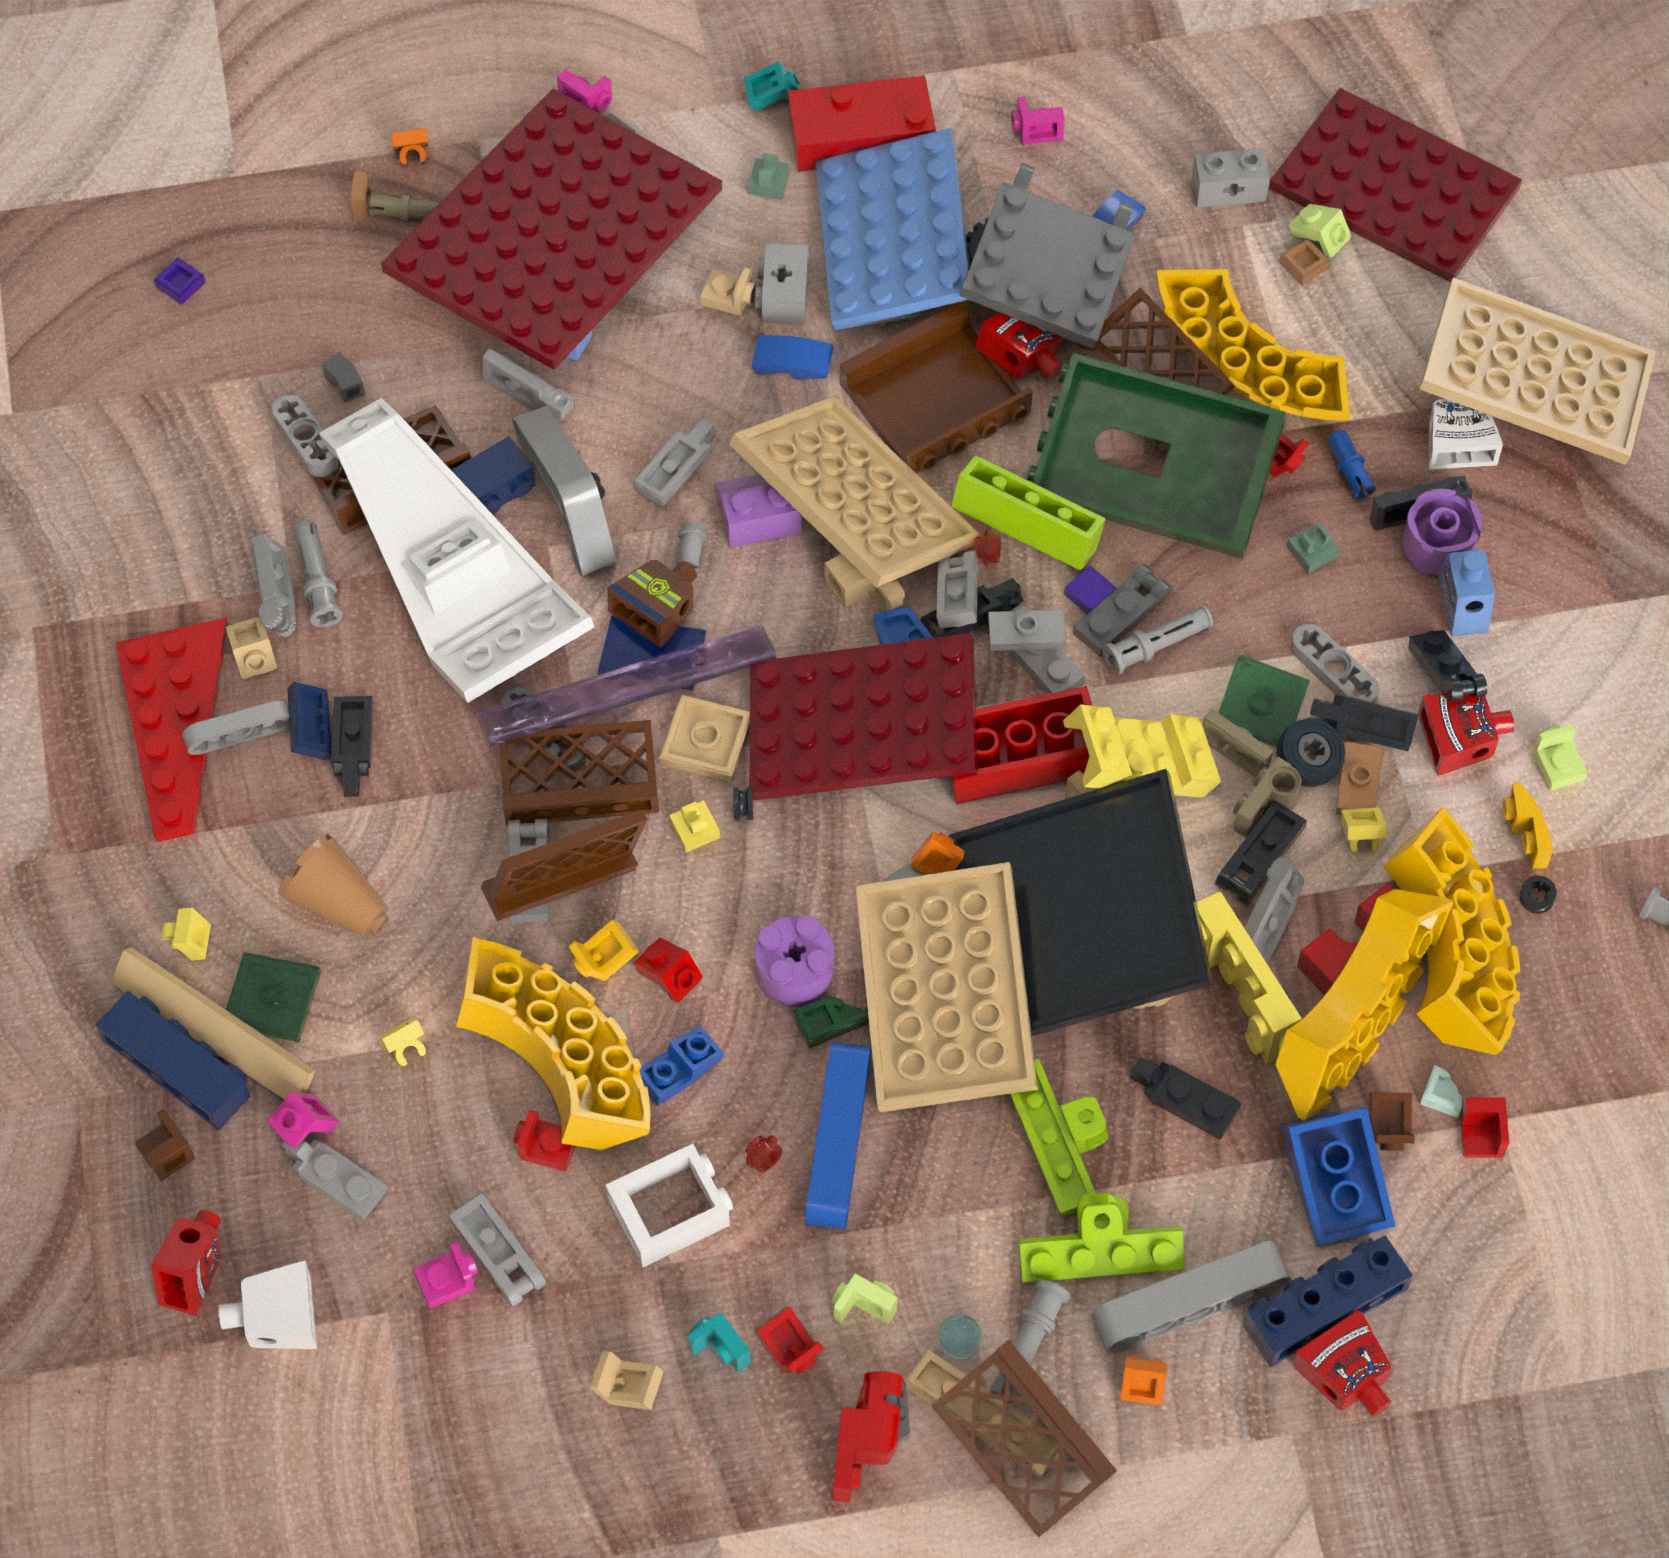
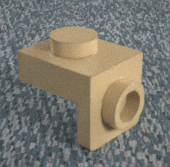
M603 1351L599 1363L593 1372L591 1389L609 1405L651 1410L664 1371L655 1364L621 1361L612 1352Z

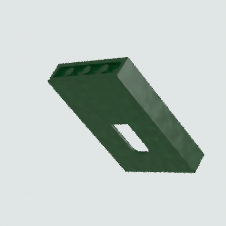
M1073 353L1070 363L1064 362L1062 365L1058 383L1063 384L1059 397L1053 396L1047 417L1052 418L1048 432L1042 431L1037 452L1041 453L1038 466H1031L1027 480L1106 518L1108 521L1243 559L1284 428L1286 412ZM1118 429L1171 444L1161 477H1154L1103 462L1095 452L1097 437L1106 430Z

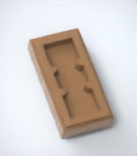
M1345 742V762L1341 767L1336 806L1337 815H1341V810L1376 808L1383 747Z

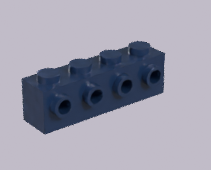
M1386 1235L1375 1241L1372 1238L1361 1241L1351 1250V1255L1340 1261L1337 1257L1326 1261L1317 1269V1274L1306 1280L1303 1277H1298L1289 1282L1283 1288V1293L1273 1299H1270L1269 1296L1262 1297L1248 1308L1249 1312L1246 1316L1244 1328L1270 1368L1295 1354L1299 1349L1358 1309L1364 1315L1408 1290L1413 1274Z

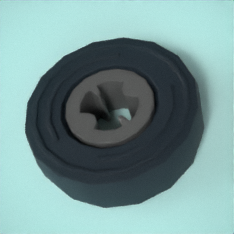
M1307 718L1294 722L1283 731L1277 742L1276 756L1290 763L1291 767L1299 772L1301 785L1314 787L1326 784L1339 773L1345 762V747L1341 736L1331 725L1323 720ZM1308 746L1315 749L1313 754L1317 753L1314 759L1307 757L1309 751L1304 752V749Z

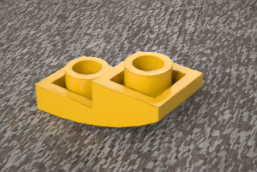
M1513 783L1508 798H1503L1502 802L1504 821H1510L1512 835L1523 834L1524 854H1530L1532 869L1547 868L1553 853L1547 824L1530 793L1521 783Z

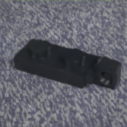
M1465 476L1448 477L1446 480L1430 484H1419L1416 487L1397 492H1386L1373 498L1370 522L1374 530L1377 531L1405 524L1408 512L1416 499L1421 494L1433 489L1456 491V495L1467 500V497L1469 499L1472 498L1473 491Z
M1013 578L994 588L987 589L984 585L978 587L977 623L940 629L937 620V609L921 617L920 621L934 638L970 633L988 624V612L1011 611L1024 602L1021 587Z
M1336 694L1333 702L1314 698L1310 709L1311 715L1328 719L1327 724L1331 725L1338 734L1409 752L1419 716L1417 713L1348 695L1341 696Z
M372 696L334 697L331 763L334 769V777L342 776L341 786L344 789V797H359L360 776H369L373 728Z
M1139 1057L1132 1069L1131 1079L1146 1087L1144 1093L1152 1098L1151 1103L1218 1139L1223 1138L1241 1107L1240 1101L1173 1065L1170 1066L1167 1063L1161 1062L1158 1066Z

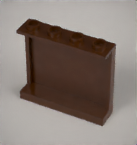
M962 301L945 308L840 364V385L882 441L915 473L931 469L938 461L945 457L961 453L973 442L981 438L991 437L999 428L1011 422H1019L1031 412L1033 394L1031 388L1021 391L1005 369L974 347L978 335L968 323L969 309Z

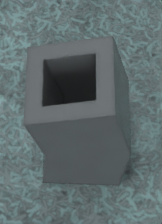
M340 352L322 365L325 378L338 389L344 403L365 395L363 382L355 366Z

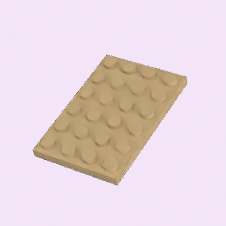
M1453 277L1447 290L1419 389L1626 465L1632 454L1656 351Z
M835 396L734 433L729 445L876 588L973 547L980 537V534Z
M1010 862L857 885L856 895L878 1110L880 1112L1038 1090L1013 874Z

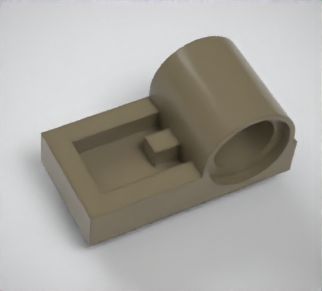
M1280 757L1276 758L1270 768L1264 766L1260 770L1253 783L1255 789L1249 796L1243 794L1234 807L1233 814L1236 815L1234 831L1244 837L1249 835L1274 801L1290 810L1297 804L1301 787V776L1295 768L1291 767L1290 763ZM1283 786L1288 788L1290 791L1280 792L1276 790L1274 787Z

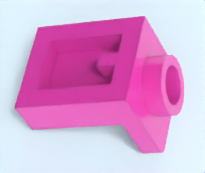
M567 69L557 76L558 91L596 112H603L610 105L612 88L611 79L607 76H603L592 87L586 79L580 76L577 77Z
M1025 96L1017 97V110L1011 111L1013 131L1020 132L1022 145L1063 140L1065 117L1062 107L1028 111Z
M293 1091L268 1118V1123L290 1147H297L312 1131L330 1133L340 1122L315 1094Z
M457 1241L449 1244L450 1253L413 1268L429 1309L475 1290L472 1276L478 1273L470 1251L462 1253Z

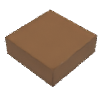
M354 171L350 201L354 220L366 221L369 216L372 192L369 176L366 171Z
M1308 238L1280 255L1279 261L1301 286L1329 269L1330 260Z

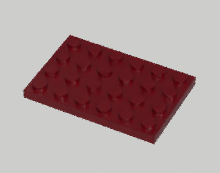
M1339 88L1270 179L1269 189L1303 207L1314 204L1341 209L1349 231L1451 283L1453 277L1456 278L1518 192L1522 179Z
M971 633L750 662L749 786H753V801L978 773L974 639Z

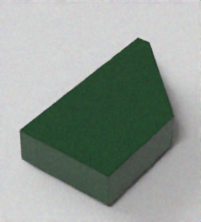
M829 995L793 1010L794 1020L808 1048L869 1024L867 1008L863 1010L845 1004L843 1000Z

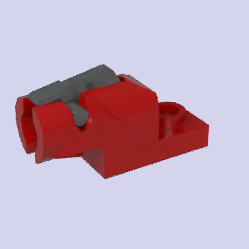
M887 1371L865 1373L856 1408L842 1407L833 1484V1501L850 1503L851 1489H860L862 1464L854 1462L886 1465L893 1457L898 1447V1442L909 1437L907 1386L901 1374Z

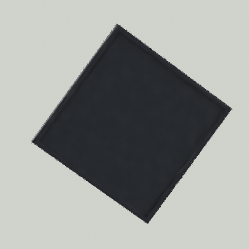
M1167 769L949 834V837L954 840V844L965 851L964 859L955 870L1010 862L1013 874L1031 1037L1213 985L1171 775Z

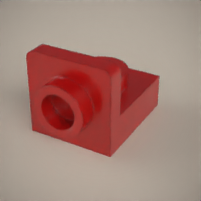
M529 1110L526 1121L520 1120L516 1127L514 1144L518 1145L520 1160L567 1171L575 1146L562 1143L561 1125L539 1120L538 1112Z

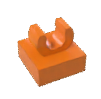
M426 128L391 133L394 150H401L399 158L403 166H407L406 156L410 151L419 153L421 164L426 162V152L423 147H429Z
M932 831L911 857L910 866L924 875L954 871L964 859L965 851L956 846L954 840L942 832L937 834Z
M1133 1355L1131 1358L1126 1357L1120 1400L1161 1406L1167 1363H1162L1159 1358H1155L1154 1361L1139 1359L1138 1355Z

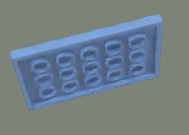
M951 128L816 162L831 323L835 331L968 300L959 296L969 271L970 263L955 142Z

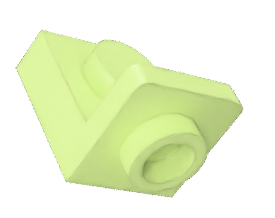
M1573 724L1563 727L1553 725L1542 730L1537 735L1532 753L1549 790L1586 779L1587 770L1573 743L1576 732Z

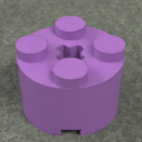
M1433 489L1421 494L1416 499L1407 515L1402 536V547L1406 557L1415 566L1418 573L1425 576L1432 574L1440 575L1447 554L1476 550L1482 528V516L1479 508L1468 497L1465 500L1457 496L1456 491L1450 489Z
M812 916L784 917L772 922L759 932L755 947L756 976L763 993L770 999L774 998L783 1002V1005L788 1007H801L821 999L834 977V945L829 933L819 924L818 920Z

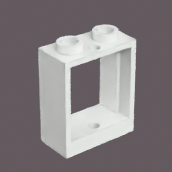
M693 1144L605 1185L608 1202L642 1267L730 1226L729 1211L733 1209L732 1202L724 1187L716 1188L711 1178L715 1176V1172L708 1156L705 1153L699 1156ZM690 1167L712 1208L650 1237L630 1195Z

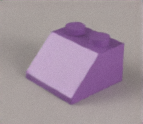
M760 474L714 483L730 548L802 533L801 514Z

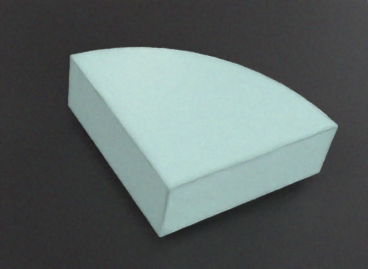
M1434 1065L1420 1104L1458 1118L1462 1106L1461 1094H1459L1449 1073Z

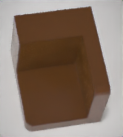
M164 1109L157 1113L161 1125L135 1143L137 1149L160 1181L195 1159L189 1143Z

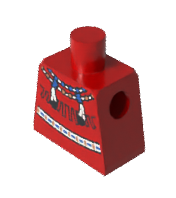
M999 313L983 322L974 346L1016 378L1022 379L1032 372L1039 370L1048 380H1052L1060 374L1063 365L1056 357L1062 341L1061 336L1003 313Z
M1442 694L1423 695L1418 712L1437 776L1491 758L1499 741L1498 735L1514 732L1515 728L1511 711L1504 710L1491 713L1486 696L1473 698L1471 695H1466L1460 701L1448 702Z
M200 1210L194 1221L179 1218L174 1223L151 1264L158 1305L197 1316L221 1258L217 1233L221 1219L214 1212Z
M1359 1309L1296 1352L1292 1364L1293 1367L1337 1409L1345 1410L1359 1400L1369 1414L1375 1417L1391 1405L1392 1401L1380 1387L1388 1379L1391 1365Z

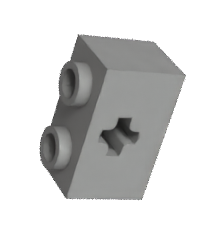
M1264 148L1195 154L1192 185L1197 208L1266 202L1270 173Z
M766 244L765 258H758L757 279H763V287H756L755 308H762V323L805 324L809 269L808 245Z

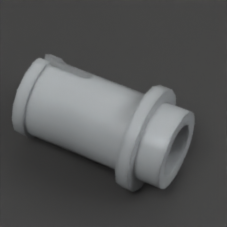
M686 523L683 525V529H680L678 532V538L681 540L676 566L685 561L697 572L700 570L702 545L707 541V534L705 533L704 526L698 523Z

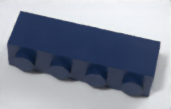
M509 436L451 470L492 515L501 506L515 498L525 496L536 486L532 463Z
M127 991L95 1024L102 1041L219 1131L251 1097L245 1082L247 1076L234 1064L230 1063L226 1066L217 1059L218 1054L204 1041H200L197 1044L190 1039L187 1029L177 1020L171 1018L167 1021L159 1015L160 1010L150 999L145 996L138 999L131 992Z

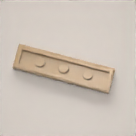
M927 1350L905 1382L909 1390L932 1405L967 1375L930 1350ZM975 1381L963 1391L974 1392ZM980 1385L979 1393L994 1394ZM955 1396L943 1406L954 1420L972 1422L974 1397ZM979 1398L977 1423L1001 1425L1003 1400ZM1008 1404L1006 1425L1031 1428L1032 1419ZM1036 1422V1428L1045 1429ZM976 1428L975 1435L999 1450L1001 1430ZM1006 1431L1004 1454L1006 1456L1028 1458L1030 1433ZM1035 1434L1033 1458L1056 1460L1059 1453V1442L1053 1435ZM1016 1462L1027 1469L1028 1463ZM1033 1464L1032 1474L1042 1479L1051 1465Z

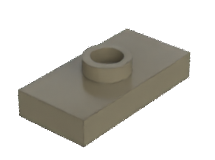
M1213 709L1207 713L1203 719L1202 726L1209 746L1255 777L1264 766L1269 768L1274 752L1272 749L1254 738L1247 729L1236 726Z

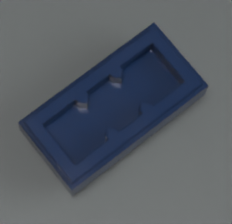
M293 681L287 688L291 752L325 760L331 754L327 689Z

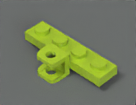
M1036 1059L1034 1063L1038 1090L1011 1093L1010 1096L1061 1218H1065L1077 1213V1203L1081 1195L1096 1193L1080 1154L1102 1145L1108 1139L1106 1120L1096 1098L1093 1097L1080 1098L1059 1107L1039 1059Z
M1110 1192L1083 1194L1079 1197L1077 1203L1079 1234L1018 1239L1022 1283L1037 1282L1039 1279L1051 1281L1185 1269L1183 1230L1181 1225L1123 1230L1121 1212L1114 1196Z

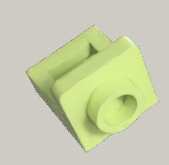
M1309 204L1288 225L1293 237L1319 241L1326 257H1334L1351 239V233L1341 209Z
M854 1274L848 1285L844 1282L841 1283L832 1298L831 1304L834 1305V1320L842 1324L853 1305L889 1325L897 1313L898 1297L894 1296V1291L886 1284L876 1280L871 1283L863 1277Z

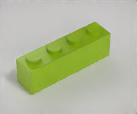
M976 455L959 475L951 505L952 508L1080 571L1097 550L1106 518Z

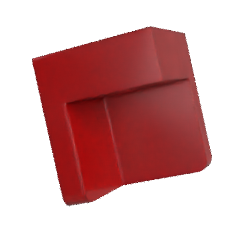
M1465 1097L1460 1111L1463 1156L1466 1158H1503L1509 1145L1506 1097Z

